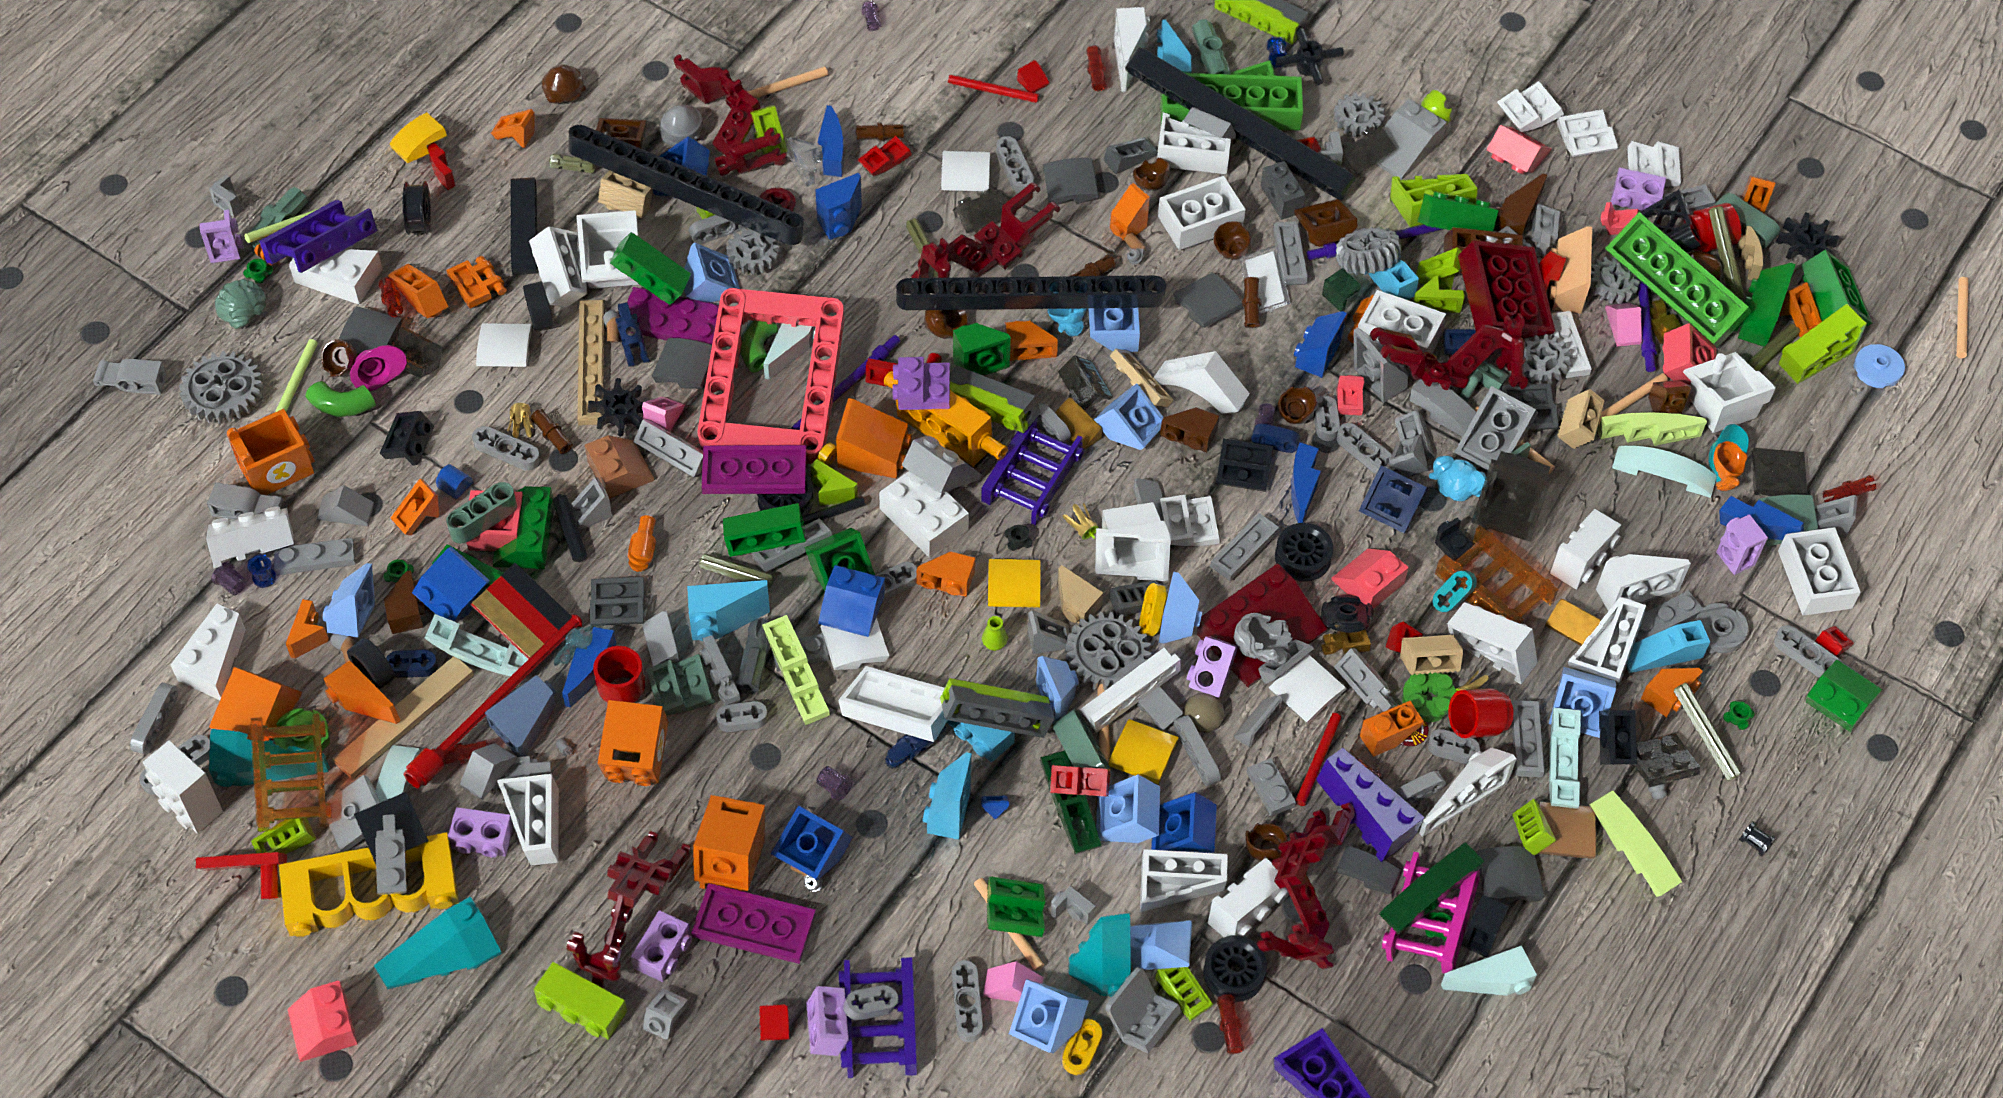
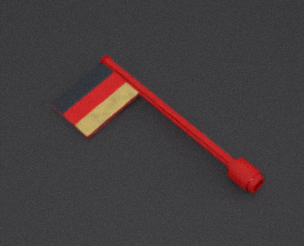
M516 563L471 603V606L528 660L436 749L425 748L406 766V771L403 775L415 788H420L422 785L426 786L445 767L443 763L444 756L486 716L485 712L504 699L577 627H582L583 625L582 619L578 615H570Z

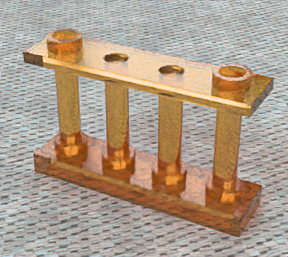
M1481 525L1476 528L1473 538L1474 545L1455 561L1444 555L1438 561L1435 575L1446 582L1457 571H1464L1463 568L1482 551L1487 553L1494 561L1475 576L1477 580L1476 588L1465 600L1473 606H1479L1488 612L1502 615L1506 619L1519 624L1524 622L1522 616L1541 599L1551 606L1558 592V588L1555 587L1551 580L1545 579L1496 539L1492 532L1487 531ZM1501 567H1504L1513 577L1495 593L1490 592L1482 584ZM1467 577L1459 578L1461 584L1456 588L1457 590L1460 587H1467ZM1523 583L1533 593L1515 609H1511L1502 600Z
M319 713L313 714L312 724L268 727V725H263L262 717L251 718L250 735L257 832L269 831V824L274 823V820L319 817V827H325L327 819H331V803H325L321 737L326 736L325 721H320ZM313 735V752L270 755V752L264 751V742L269 741V738ZM315 762L316 779L272 782V779L266 780V769H270L273 765ZM317 790L318 806L285 809L268 807V796H273V793Z

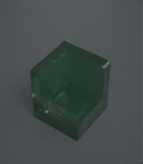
M1341 268L1324 280L1322 296L1341 312L1346 308L1347 299L1361 289V284Z

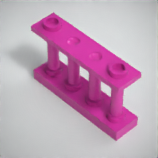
M1413 852L1411 861H1406L1403 877H1406L1402 891L1417 880V877H1420L1430 869L1420 866L1419 852ZM1476 871L1462 881L1461 886L1458 888L1461 889L1459 897L1454 896L1453 899L1445 897L1440 901L1438 907L1450 909L1451 913H1454L1452 921L1447 920L1445 923L1421 918L1411 925V927L1443 933L1444 937H1447L1445 945L1437 947L1401 939L1400 934H1397L1391 927L1390 933L1386 932L1384 934L1382 949L1386 950L1387 961L1393 962L1395 951L1398 949L1437 958V961L1441 962L1442 973L1444 974L1455 970L1480 881V871Z

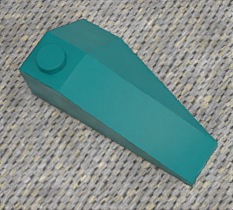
M211 729L209 772L214 783L222 787H231L232 785L247 786L329 771L330 767L325 754L295 746L283 749L273 744V741L269 739H264V742L260 743L247 739L248 734Z
M470 896L445 910L376 963L374 967L386 988L393 989L421 982L423 978L436 975H441L442 977L450 975L452 971L478 968L501 955L502 952L483 915Z
M1129 913L1100 917L1089 931L1090 938L1087 941H1081L1078 945L1079 952L1072 953L1069 957L1068 974L1100 996H1114L1126 978L1131 974Z

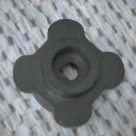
M1014 525L1005 530L1004 536L1008 538L1009 542L1007 544L1008 549L1015 551L1017 548H1030L1032 546L1028 527Z

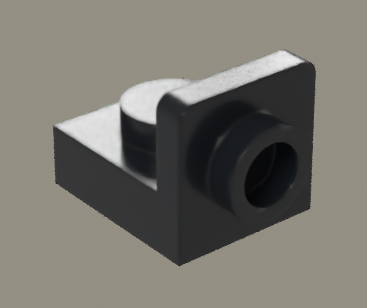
M1458 517L1450 522H1443L1437 529L1435 544L1454 564L1473 553L1476 547L1459 529L1461 520Z

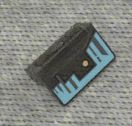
M1074 355L1058 371L1073 399L1083 410H1086L1098 397L1107 400L1113 397L1091 360Z

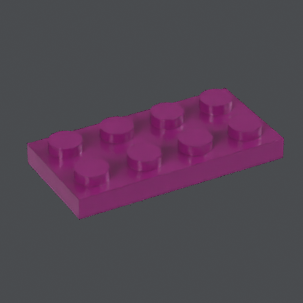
M637 287L632 288L627 302L631 315L637 314L643 336L666 341L668 338L689 339L712 345L719 305L684 297H678L669 305L649 290Z
M806 445L703 446L702 494H805Z
M708 883L691 934L693 938L800 964L816 916V910Z

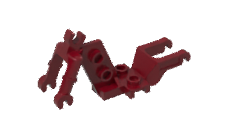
M681 54L675 56V67L684 73L680 77L682 87L689 90L704 104L723 96L727 98L725 102L731 110L712 142L713 146L725 155L714 159L717 167L724 165L718 168L720 176L727 175L732 170L743 174L757 168L761 169L762 166L771 163L780 166L787 162L786 153L781 154L779 148H775L771 152L758 157L754 156V158L749 160L745 159V154L756 152V150L767 146H776L781 143L782 138L780 133L775 134L774 128H770L765 131L764 136L753 140L749 139L748 142L743 143L754 124L751 112L759 110L761 107L759 101L743 89L742 82L739 79L736 81L732 80L727 69L723 71L719 67L699 68L690 59L686 58L683 60Z
M1032 182L1002 206L1000 228L991 221L974 235L975 240L961 234L950 244L944 238H941L938 246L934 242L923 246L921 257L918 260V270L913 273L911 278H929L930 265L938 273V278H949L951 271L950 261L973 271L978 277L997 263L1006 270L1008 264L1016 257L1021 258L1024 256L1019 247L1028 245L1032 241L1035 232L1052 219L1053 212H1059L1060 207L1055 202H1050L1028 221H1019L1015 217L1016 212L1033 198L1034 191L1040 192V187L1035 182Z
M1521 313L1517 314V320L1512 323L1508 315L1505 316L1502 328L1483 325L1449 358L1447 363H1439L1437 357L1432 353H1423L1411 335L1385 330L1381 327H1376L1370 332V337L1373 341L1378 337L1380 344L1385 345L1380 352L1383 358H1386L1389 354L1392 362L1409 366L1414 380L1422 379L1425 385L1431 387L1433 382H1437L1443 390H1448L1450 385L1465 388L1469 381L1467 377L1498 348H1501V355L1497 358L1496 365L1499 369L1505 366L1508 371H1511L1509 384L1512 387L1518 384L1520 389H1524L1528 384V379L1524 375L1526 358L1524 357L1525 342L1522 339V328L1525 325V319Z
M1345 803L1341 805L1343 810L1336 812L1332 825H1325L1326 816L1322 810L1313 812L1314 817L1308 819L1303 833H1290L1291 841L1279 844L1278 848L1282 852L1281 856L1278 859H1274L1271 863L1278 871L1274 882L1280 889L1287 888L1303 924L1292 925L1294 933L1288 935L1289 940H1283L1275 936L1270 930L1262 932L1261 937L1263 940L1257 942L1261 951L1275 950L1283 957H1290L1297 961L1310 960L1322 969L1334 967V963L1329 962L1326 957L1329 954H1334L1333 946L1331 943L1324 941L1330 924L1306 872L1310 863L1322 860L1326 849L1340 846L1343 843L1355 814L1352 804Z
M650 831L648 837L645 836L637 848L632 846L631 855L621 851L618 853L617 861L614 865H610L607 871V877L615 879L608 890L607 899L613 900L616 903L611 911L612 921L604 938V943L606 944L603 951L592 955L588 954L587 946L584 943V935L578 932L573 933L572 940L569 939L566 946L568 951L573 952V957L578 966L592 974V983L604 989L605 979L617 981L621 978L620 948L626 940L627 933L624 932L626 923L631 919L634 906L645 891L656 895L661 893L665 885L673 880L684 862L688 859L691 845L683 843L681 849L678 848L670 860L664 858L655 863L648 862L645 859L658 840V833Z

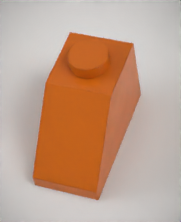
M1750 175L1742 200L1764 214L1775 187V182Z
M1134 183L1128 187L1111 212L1110 229L1123 240L1129 233L1137 235L1147 228L1150 197Z
M1031 321L1005 323V333L1011 337L1010 361L1057 357L1058 340L1053 335Z

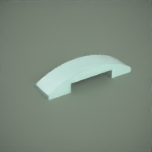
M1618 446L1612 466L1613 469L1637 475L1638 470L1684 483L1687 484L1686 491L1711 498L1717 477L1712 471L1691 459L1665 450L1644 446Z
M437 614L434 615L425 639L464 662L507 676H512L528 660L514 645L510 644L506 648L458 628L459 623Z
M1553 708L1549 752V793L1551 806L1579 808L1578 739L1580 736L1581 710Z
M392 745L384 761L375 789L380 802L406 792L408 781L403 773L406 771V766L420 753L419 748Z

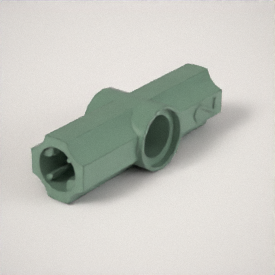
M1207 19L1199 20L1192 26V31L1201 52V62L1206 65L1209 74H1231L1222 51V40L1217 37L1212 22L1207 21Z
M296 187L290 188L275 205L268 204L262 210L260 221L248 233L293 218L308 202L307 196ZM260 240L251 242L250 244L253 248H255L257 245L260 244Z

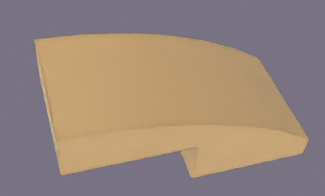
M1747 226L1744 235H1741L1740 241L1737 244V249H1740V259L1746 260L1745 269H1748V279L1752 280L1753 278L1758 279L1763 267V253L1755 231L1751 226Z

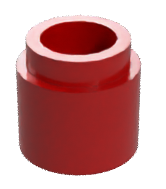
M1723 203L1693 212L1691 219L1702 240V245L1694 249V251L1709 252L1718 249L1709 215V209L1722 206L1724 209L1732 245L1739 243L1741 223L1735 208L1731 204Z
M613 646L603 650L597 656L593 671L600 697L607 703L608 700L637 702L645 689L643 666L638 653L629 647ZM617 678L631 679L622 684H611Z
M1494 688L1459 690L1452 696L1448 708L1450 725L1454 733L1461 738L1498 736L1509 729L1514 715L1510 698L1504 692H1499Z

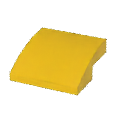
M426 112L404 126L389 144L404 161L410 163L429 154L426 145L446 137L447 134L445 128Z
M989 559L988 606L1040 608V560Z
M1128 719L1108 764L1112 768L1134 776L1139 774L1147 780L1159 784L1179 737Z

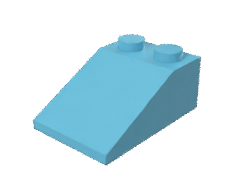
M767 580L687 586L689 619L693 641H703L702 638L710 635L714 639H719L770 612Z
M964 753L939 773L937 783L932 782L929 792V798L932 799L931 807L926 806L923 815V822L927 823L928 834L959 840L971 793L972 753Z

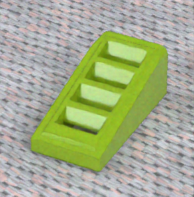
M1532 799L1512 813L1520 839L1525 849L1531 854L1536 855L1556 841L1535 799Z
M296 812L252 839L251 842L256 853L280 852L287 854L316 840V837L308 819L301 813ZM290 833L291 837L287 839L286 834ZM277 837H278L279 840H280V844H279V845H277V843H276V841H275V838H277ZM266 842L270 845L271 850L269 851L264 846Z
M1188 967L1157 970L1155 979L1171 999L1179 1005L1189 1021H1192L1213 1006V1003ZM1175 972L1178 973V974H1176L1175 976H1173L1171 979L1169 978V976H1171V975L1174 974ZM1184 980L1185 983L1176 989L1174 985ZM1191 989L1193 992L1183 999L1181 995ZM1199 998L1200 1002L1189 1008L1188 1004Z

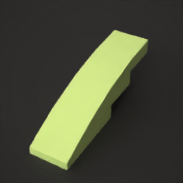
M1626 413L1602 417L1597 433L1600 439L1624 435L1627 443L1651 438L1654 446L1701 437L1707 421L1701 417L1673 413Z
M785 615L763 624L764 632L804 724L808 725L830 716L829 709L808 664L807 656L788 616Z
M1613 790L1590 804L1617 851L1623 850L1636 873L1644 875L1656 897L1663 895L1682 883L1673 866L1650 833Z

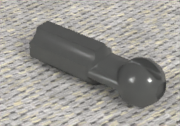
M763 618L755 619L748 627V638L736 682V688L746 694L759 692L765 668L769 641L762 625L769 621Z

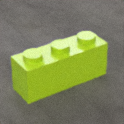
M555 962L550 964L534 988L537 1004L547 1011L553 1009L559 1012L561 1017L571 1024L577 1022L583 1025L585 1030L595 1037H600L601 1035L609 1040L627 1013L625 1000Z

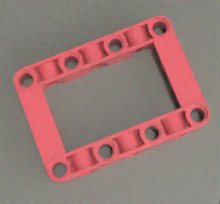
M729 288L722 293L698 425V439L702 450L703 446L806 445V448L814 445L817 447L816 449H806V464L811 465L817 459L819 452L827 442L844 330V308L840 300L836 298ZM732 303H738L736 306H729ZM836 313L834 316H828L827 314ZM748 320L763 321L771 325L773 322L791 324L792 327H797V325L816 327L800 430L726 423L727 413H730L734 392L735 368H738L742 344V324L745 325V322H748ZM723 347H731L729 350H722ZM824 356L830 357L828 360H821V359H820L821 357H824ZM716 391H724L720 395L714 394ZM815 401H823L820 405L813 404ZM710 435L717 436L713 440L706 439Z

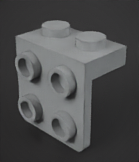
M1139 967L1135 968L1126 978L1125 982L1106 1005V1011L1122 1042L1148 1054L1181 1013L1178 1004L1156 995L1144 969Z

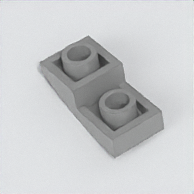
M1160 686L1136 703L1142 711L1149 715L1161 731L1183 714Z

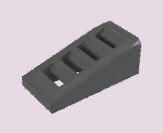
M1146 137L1107 146L1104 161L1116 174L1156 156L1158 151Z
M1158 580L1110 589L1109 599L1117 616L1119 617L1122 614L1123 617H1127L1141 612L1144 601L1141 593H1145L1151 583L1159 584ZM1132 596H1136L1138 601H1134Z

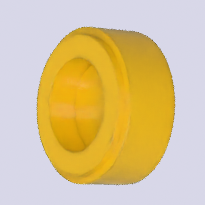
M831 442L827 443L819 452L817 459L830 466L837 456V446Z

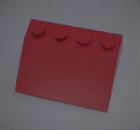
M1473 240L1458 255L1476 332L1483 325L1502 328L1504 317L1507 315L1511 318L1512 323L1517 320L1518 313H1521L1525 319V325L1522 328V338L1535 337L1536 335L1542 336L1556 332L1534 247Z
M1278 563L1201 617L1200 626L1197 627V635L1203 641L1206 636H1210L1236 645L1234 640L1236 626L1243 616L1250 613L1271 616L1270 621L1267 623H1272L1276 620L1286 621L1292 641L1296 639L1306 644H1311L1327 632L1326 626L1296 581ZM1211 646L1210 649L1221 658V649L1218 646ZM1238 648L1231 671L1249 688L1262 679L1258 668L1266 662L1260 661L1258 658L1247 657Z

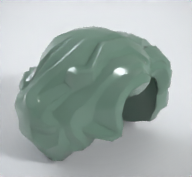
M241 279L227 283L219 291V295L215 299L216 313L219 318L228 322L231 327L238 329L247 325L253 315H261L266 306V296L260 286L252 281Z

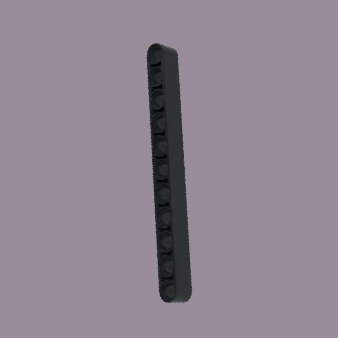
M1138 47L1125 66L1126 71L1133 77L1186 109L1196 108L1231 123L1236 133V139L1276 163L1285 161L1291 172L1332 197L1344 200L1355 183V176L1146 49Z
M574 125L569 129L568 151L575 157L782 243L797 245L802 241L804 218L798 213L587 126Z
M1155 275L905 278L897 283L896 303L903 310L1155 308L1164 302L1166 282L1162 277Z

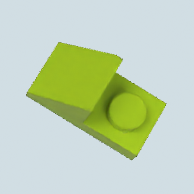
M772 105L751 112L756 132H754L755 139L764 136L765 131L770 128H774L775 134L780 133L782 138L781 143L778 145L762 148V153H769L775 148H779L781 153L788 152L775 106Z
M1457 247L1420 261L1416 276L1419 278L1418 283L1425 285L1438 275L1439 288L1452 289L1455 273L1460 270L1458 255L1462 251Z
M1436 275L1415 293L1413 302L1443 313H1460L1464 301V291L1453 289L1439 290L1438 275Z
M818 459L810 465L811 480L821 488L818 493L820 506L839 504L858 497V485L856 482Z

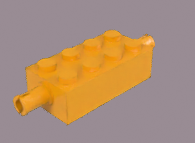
M890 371L884 378V385L893 389V384H898V380L893 379V371ZM951 390L950 409L899 410L898 400H896L897 417L924 435L934 437L941 446L958 454L960 459L972 467L987 453L1000 461L1008 452V446L1003 445L992 437L991 417L984 410H979L966 398L959 397Z

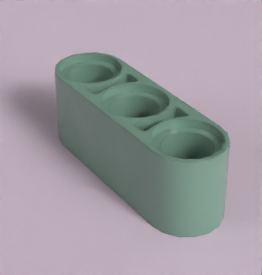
M1732 193L1724 194L1713 205L1731 204L1740 219L1741 235H1744L1747 226H1751L1760 241L1762 250L1780 233V227L1774 220Z
M499 482L452 511L446 518L451 539L459 544L469 542L511 515L517 508L512 485L506 482Z
M1073 709L1052 723L1053 729L1073 767L1110 769L1111 773V768L1088 725L1076 709Z

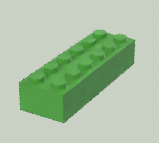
M1186 73L1279 130L1300 131L1303 115L1302 77ZM1160 93L1161 123L1163 112L1169 114V118L1182 122L1190 110Z
M1640 212L1605 248L1611 256L1698 330L1716 348L1752 312L1743 301Z

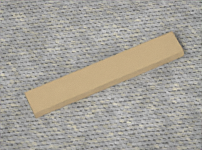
M604 300L579 301L578 425H597L598 418L603 416L598 412L588 413L587 407L590 400H601L594 395L595 386L600 384L604 389Z
M453 656L395 705L401 720L399 723L395 724L379 719L333 758L334 764L351 779H354L474 676L473 671L460 659Z

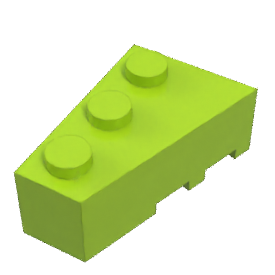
M1845 304L1794 343L1788 344L1782 350V356L1778 364L1799 384L1853 354L1867 323L1848 304Z

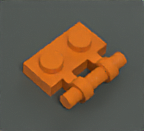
M484 256L477 257V265L472 266L467 260L446 270L448 278L470 309L492 299L491 290L496 291L500 296L504 295L507 291L504 287L503 279L495 274L494 266L490 261H486ZM479 276H486L487 279L482 281Z

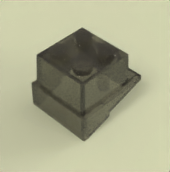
M1501 451L1497 461L1491 460L1471 523L1530 542L1552 479L1548 478L1550 466Z

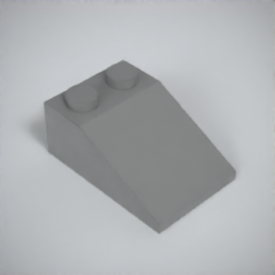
M1408 99L1393 114L1367 149L1364 157L1395 177L1400 176V180H1403L1443 141L1447 122L1413 100Z
M1357 327L1354 329V369L1360 376L1364 377L1367 385L1384 403L1407 389L1408 371L1402 364L1399 365L1396 362H1392L1389 354L1386 358H1383L1380 353L1383 346L1378 340L1373 341L1369 334Z
M1491 386L1454 453L1500 476L1507 465L1510 453L1518 448L1538 414L1537 410Z
M931 436L914 439L902 463L903 467L940 493L980 480L983 476L962 461L958 454L945 449L939 444L937 439Z

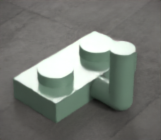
M1484 360L1469 375V381L1461 392L1460 397L1465 402H1468L1479 381L1488 389L1492 386L1499 390L1509 375Z

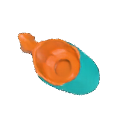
M1735 424L1727 425L1709 450V466L1717 476L1716 487L1720 491H1729L1739 486L1740 481L1737 477L1745 471L1749 439L1745 430Z

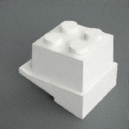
M636 210L577 215L582 283L588 282L589 289L638 285L636 281L610 264L618 244L630 232L638 236Z
M1736 352L1728 355L1719 353L1714 360L1683 371L1691 381V391L1688 397L1702 418L1706 419V424L1712 433L1723 430L1729 424L1738 425L1755 419L1763 404L1770 402L1775 390L1774 385L1760 371H1755Z
M1153 502L1103 510L1102 529L1096 528V574L1137 576L1138 580H1168L1171 538L1166 523L1160 520Z

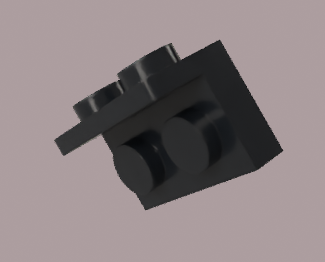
M421 411L397 413L380 454L384 459L406 458L413 466L418 465L434 425Z

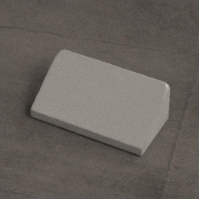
M1191 108L1184 119L1185 123L1220 138L1235 139L1236 137L1231 123L1199 109Z
M1418 410L1395 419L1400 441L1421 435L1426 459L1435 457L1425 419Z
M1140 478L1134 479L1133 489L1137 503L1153 502L1160 520L1164 521L1160 499L1163 497L1159 483Z
M663 611L642 624L652 666L670 659L674 664L679 662L668 613Z
M1296 639L1292 641L1289 645L1290 652H1287L1288 658L1284 664L1266 662L1258 668L1262 681L1266 684L1277 679L1314 649L1313 646Z
M1277 695L1264 699L1235 733V739L1248 747L1252 746L1280 712L1282 697Z

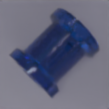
M1272 37L1267 41L1266 47L1270 52L1268 61H1271L1273 67H1282L1276 66V57L1288 55L1285 52L1287 42L1283 37Z
M255 555L248 561V570L252 573V581L257 587L266 588L275 582L276 573L271 568V560L266 555Z

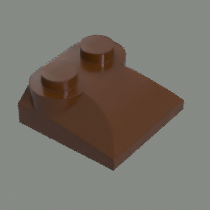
M599 118L596 127L597 131L642 149L646 120Z
M1339 199L1294 210L1295 216L1308 232V241L1318 247L1340 241L1341 238H1345L1346 234H1352L1358 228V219Z

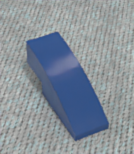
M827 105L818 137L819 156H823V175L842 177L844 150L841 125L833 107Z
M1299 442L1295 455L1291 478V499L1297 523L1304 522L1317 489L1321 472L1314 469L1319 448Z
M1730 496L1719 510L1720 524L1724 526L1734 518L1739 517L1741 519L1750 514L1768 539L1783 540L1786 534L1804 532L1803 522L1760 500L1752 507Z
M593 627L587 649L576 648L562 692L565 707L573 706L595 685L596 681L593 671L595 659L603 650L616 646L614 630Z

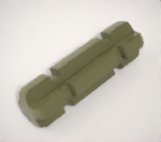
M551 154L549 159L551 168L560 169L562 167L564 170L578 172L584 170L586 173H594L596 169L595 164L578 157L566 155L561 157L559 154Z

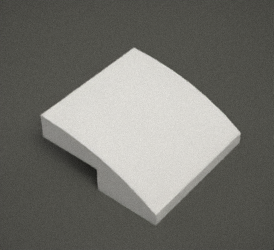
M1539 81L1522 93L1515 89L1497 101L1498 105L1520 132L1536 129L1564 115L1561 107Z
M1603 110L1562 116L1557 119L1561 136L1572 157L1617 150L1618 148L1613 129L1608 127Z
M1634 141L1628 145L1629 170L1666 177L1664 187H1674L1681 184L1679 147L1658 141L1653 147Z
M943 151L941 190L989 191L990 152Z
M482 323L478 340L476 365L526 367L530 354L531 324Z
M1185 495L1160 499L1163 519L1171 538L1170 545L1206 546L1220 544L1211 496L1186 500Z
M877 618L869 637L824 625L820 626L834 670L858 669L861 663L886 662L889 657Z
M1307 654L1284 672L1269 689L1276 696H1281L1282 701L1309 725L1326 706L1329 708L1346 690V687Z

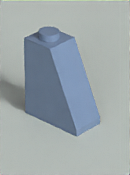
M538 675L485 712L490 728L517 757L527 756L556 707L555 689L548 681L543 682Z

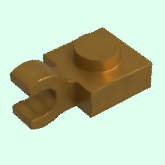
M1662 299L1652 301L1654 307L1650 308V315L1653 318L1651 321L1652 330L1659 343L1663 344L1664 333L1679 328L1681 325L1674 314L1667 315L1665 304Z
M1366 630L1352 633L1338 631L1337 634L1323 635L1325 644H1321L1324 655L1333 654L1339 649H1343L1344 654H1346L1351 648H1356L1358 652L1370 651L1371 647Z

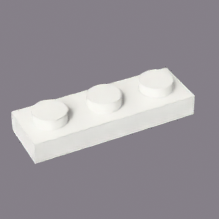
M1571 311L1551 313L1556 331L1550 334L1551 338L1557 336L1558 343L1564 341L1566 349L1569 348L1571 366H1567L1568 373L1565 374V377L1590 375L1591 366Z

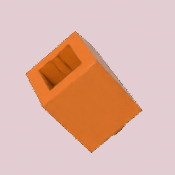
M950 551L921 564L916 570L917 584L927 589H938L950 595L966 597L975 574V557Z
M1700 668L1661 669L1646 685L1641 700L1667 718L1673 710L1678 712L1683 707L1675 695L1674 689L1683 683H1687L1695 694L1702 684L1699 679L1703 670Z
M1408 701L1365 719L1360 737L1372 757L1396 748L1421 727L1424 721L1412 702Z

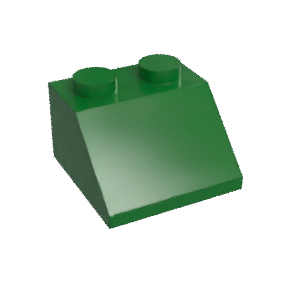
M978 323L961 326L953 330V361L955 365L983 376L1010 368L1011 337L1007 333Z
M853 528L846 529L804 547L812 570L824 591L835 565L875 575L861 533Z
M1836 659L1807 694L1805 702L1851 733L1882 689Z

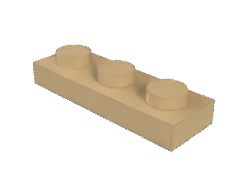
M1115 349L1110 357L1116 362L1115 367L1122 373L1127 374L1131 379L1130 383L1132 385L1138 384L1155 407H1168L1172 403L1173 399L1128 350Z

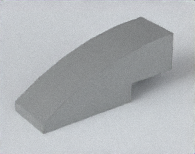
M1422 379L1418 380L1411 390L1410 401L1431 412L1430 419L1462 437L1464 436L1476 411L1450 388L1443 390L1437 382H1433L1431 387L1426 386Z

